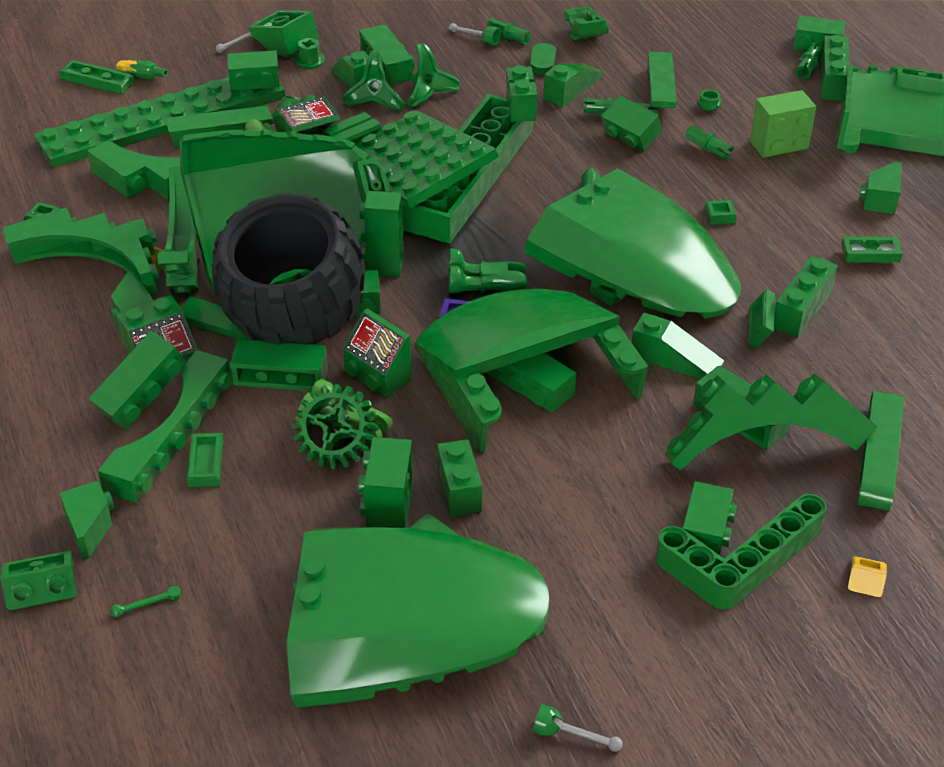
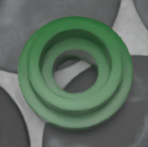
M704 90L698 97L697 104L705 111H714L721 107L722 99L719 92Z

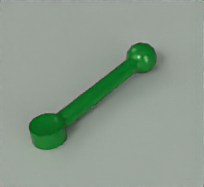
M171 586L167 592L123 606L115 604L111 607L110 613L113 617L119 618L124 612L166 599L176 601L181 598V589L178 586Z

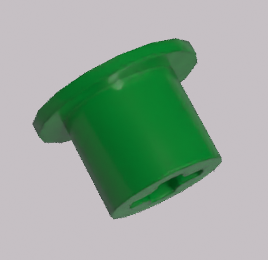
M305 38L298 42L299 54L295 57V64L298 67L315 69L325 63V56L320 53L318 40Z

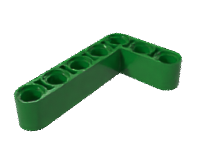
M804 494L725 558L684 529L677 526H667L659 532L656 562L662 569L717 609H730L819 535L827 505L817 495Z

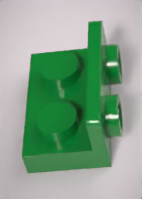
M71 550L2 564L0 580L8 610L77 596Z

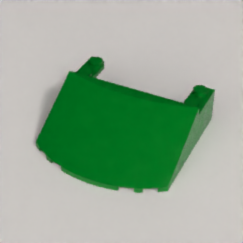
M869 65L867 71H858L857 66H848L836 135L838 149L846 153H856L859 144L865 143L944 156V74L891 66L890 71H877V65Z
M551 289L512 290L472 300L442 315L427 327L414 342L416 351L479 454L485 452L488 425L494 424L500 419L502 410L499 400L491 391L484 376L481 375L482 373L593 337L636 399L642 397L649 367L618 325L620 316L572 292Z

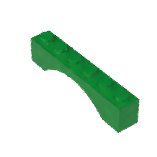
M199 350L194 352L181 369L183 391L179 403L172 414L147 436L115 449L99 468L98 474L103 493L109 491L111 496L137 504L144 493L151 489L157 476L161 471L166 470L171 458L178 450L183 448L186 439L192 431L199 427L206 413L214 408L220 395L230 387L232 374L230 373L228 359Z

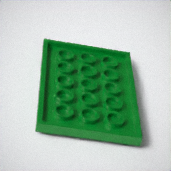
M417 110L407 112L402 119L384 125L382 130L375 134L364 136L360 143L355 144L365 153L373 155L378 160L386 173L390 192L402 193V205L409 209L499 158L496 148Z

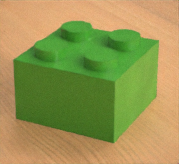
M803 90L756 98L750 142L763 158L809 149L816 105Z

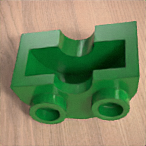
M590 6L564 10V20L569 21L572 30L568 34L573 40L598 37L607 34L609 31L607 21L601 15L595 13V10Z

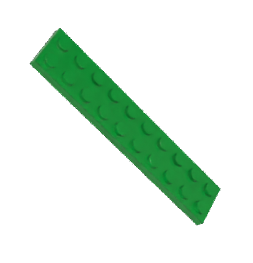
M228 77L217 81H209L207 84L188 87L176 93L164 94L155 99L143 100L131 106L119 107L107 113L95 114L79 121H70L65 125L55 128H46L41 132L34 133V137L40 150L53 168L88 157L87 150L108 140L123 147L167 134L169 131L165 118L257 107L283 99L285 97V89L280 85V87L230 90Z

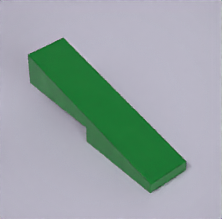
M648 52L647 73L651 107L676 108L677 101L672 53Z
M268 106L165 118L175 148L179 147V139L183 135L225 130L245 131V123L249 119H258L263 125L265 123L274 124Z

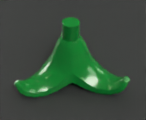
M417 44L418 70L416 74L411 76V82L415 86L406 102L409 108H416L421 105L433 92L459 91L460 86L458 78L437 68L435 58L426 44Z
M377 49L372 50L367 59L363 79L342 95V102L345 106L374 100L386 107L401 111L405 107V102L395 93L385 79L381 51Z

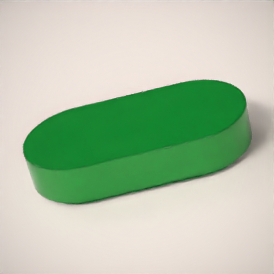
M539 43L533 46L530 67H532L534 74L544 76L546 72L554 67L556 57L555 46L549 43Z

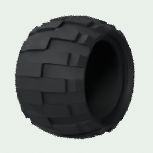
M291 192L279 193L263 199L259 198L248 203V206L242 210L235 212L226 221L227 225L224 230L218 232L214 242L213 263L211 264L214 291L225 315L249 339L282 345L283 342L316 345L315 343L326 338L331 339L341 332L342 325L345 322L351 321L360 304L361 291H364L365 264L358 238L351 230L345 218L329 203L323 204L315 196L307 194L292 195ZM294 269L312 270L305 277L286 284L269 285L277 276Z

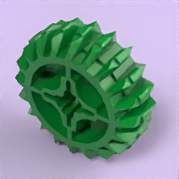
M334 384L332 393H330L328 387L324 385L321 387V396L315 391L310 392V396L314 399L311 403L304 399L301 400V404L306 409L304 412L300 410L295 411V416L302 419V421L292 424L295 430L301 431L294 436V440L296 442H303L298 448L301 453L309 452L307 459L310 462L318 459L319 467L324 468L329 461L330 468L337 470L339 460H341L342 465L345 468H349L350 457L359 463L361 457L357 453L360 450L363 452L370 450L365 443L366 441L372 443L374 436L369 434V432H375L379 429L376 423L370 422L377 418V413L375 411H368L372 407V403L369 400L362 402L364 395L360 391L353 395V388L351 386H347L342 392L341 386ZM339 403L334 406L329 414H318L323 408ZM348 406L355 408L359 415V429L354 428L347 422L349 415L347 412ZM338 420L345 429L341 428L339 431L335 429L336 433H333L326 424L331 425L333 422L336 424ZM313 424L323 429L322 440L324 444L322 449L314 442L312 436ZM342 439H353L345 448L332 451L333 448H337L338 443Z

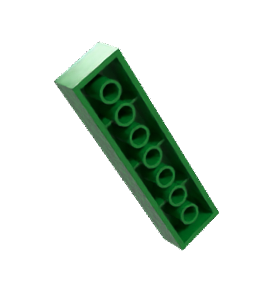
M488 93L459 131L496 148L499 158L411 209L402 205L403 230L441 242L451 243L533 132L534 121L511 122L507 99Z

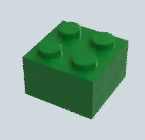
M373 437L371 449L364 452L363 469L366 470V474H360L359 494H364L360 503V516H366V527L406 528L413 489L412 440Z

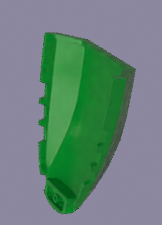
M271 130L213 131L183 135L179 139L181 176L208 283L215 295L211 273L214 242L218 232L226 227V221L235 212L248 206V203L259 198L263 199L275 194L290 192L292 195L307 194L318 197L320 202H323V204L329 203L345 218L351 230L358 238L359 245L364 243L361 241V227L365 225V221L360 219V203L366 201L368 191L390 192L386 173L378 160L373 155H368L355 146L354 142L319 134H299L296 131L271 132ZM294 269L277 276L269 285L286 284L305 277L312 270Z
M618 168L549 205L526 239L525 254L573 279L577 274L591 280L592 287L596 289L601 285L616 290L617 297L623 299L626 294L642 300V306L666 314L682 317L685 312H698L703 316V319L716 317L730 311L736 306L740 298L742 286L739 276L707 231L674 201Z
M388 527L316 528L305 531L286 642L290 695L295 707L319 706L374 698L376 691L397 688L400 692H405L409 690L410 684L432 679L435 683H440L444 680V675L462 669L472 673L516 655L518 647L531 635L538 637L549 615V593L544 578L535 566L518 555L485 542L449 533Z

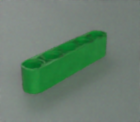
M872 391L867 418L877 428L864 442L857 505L889 512L891 510L895 493L904 396Z

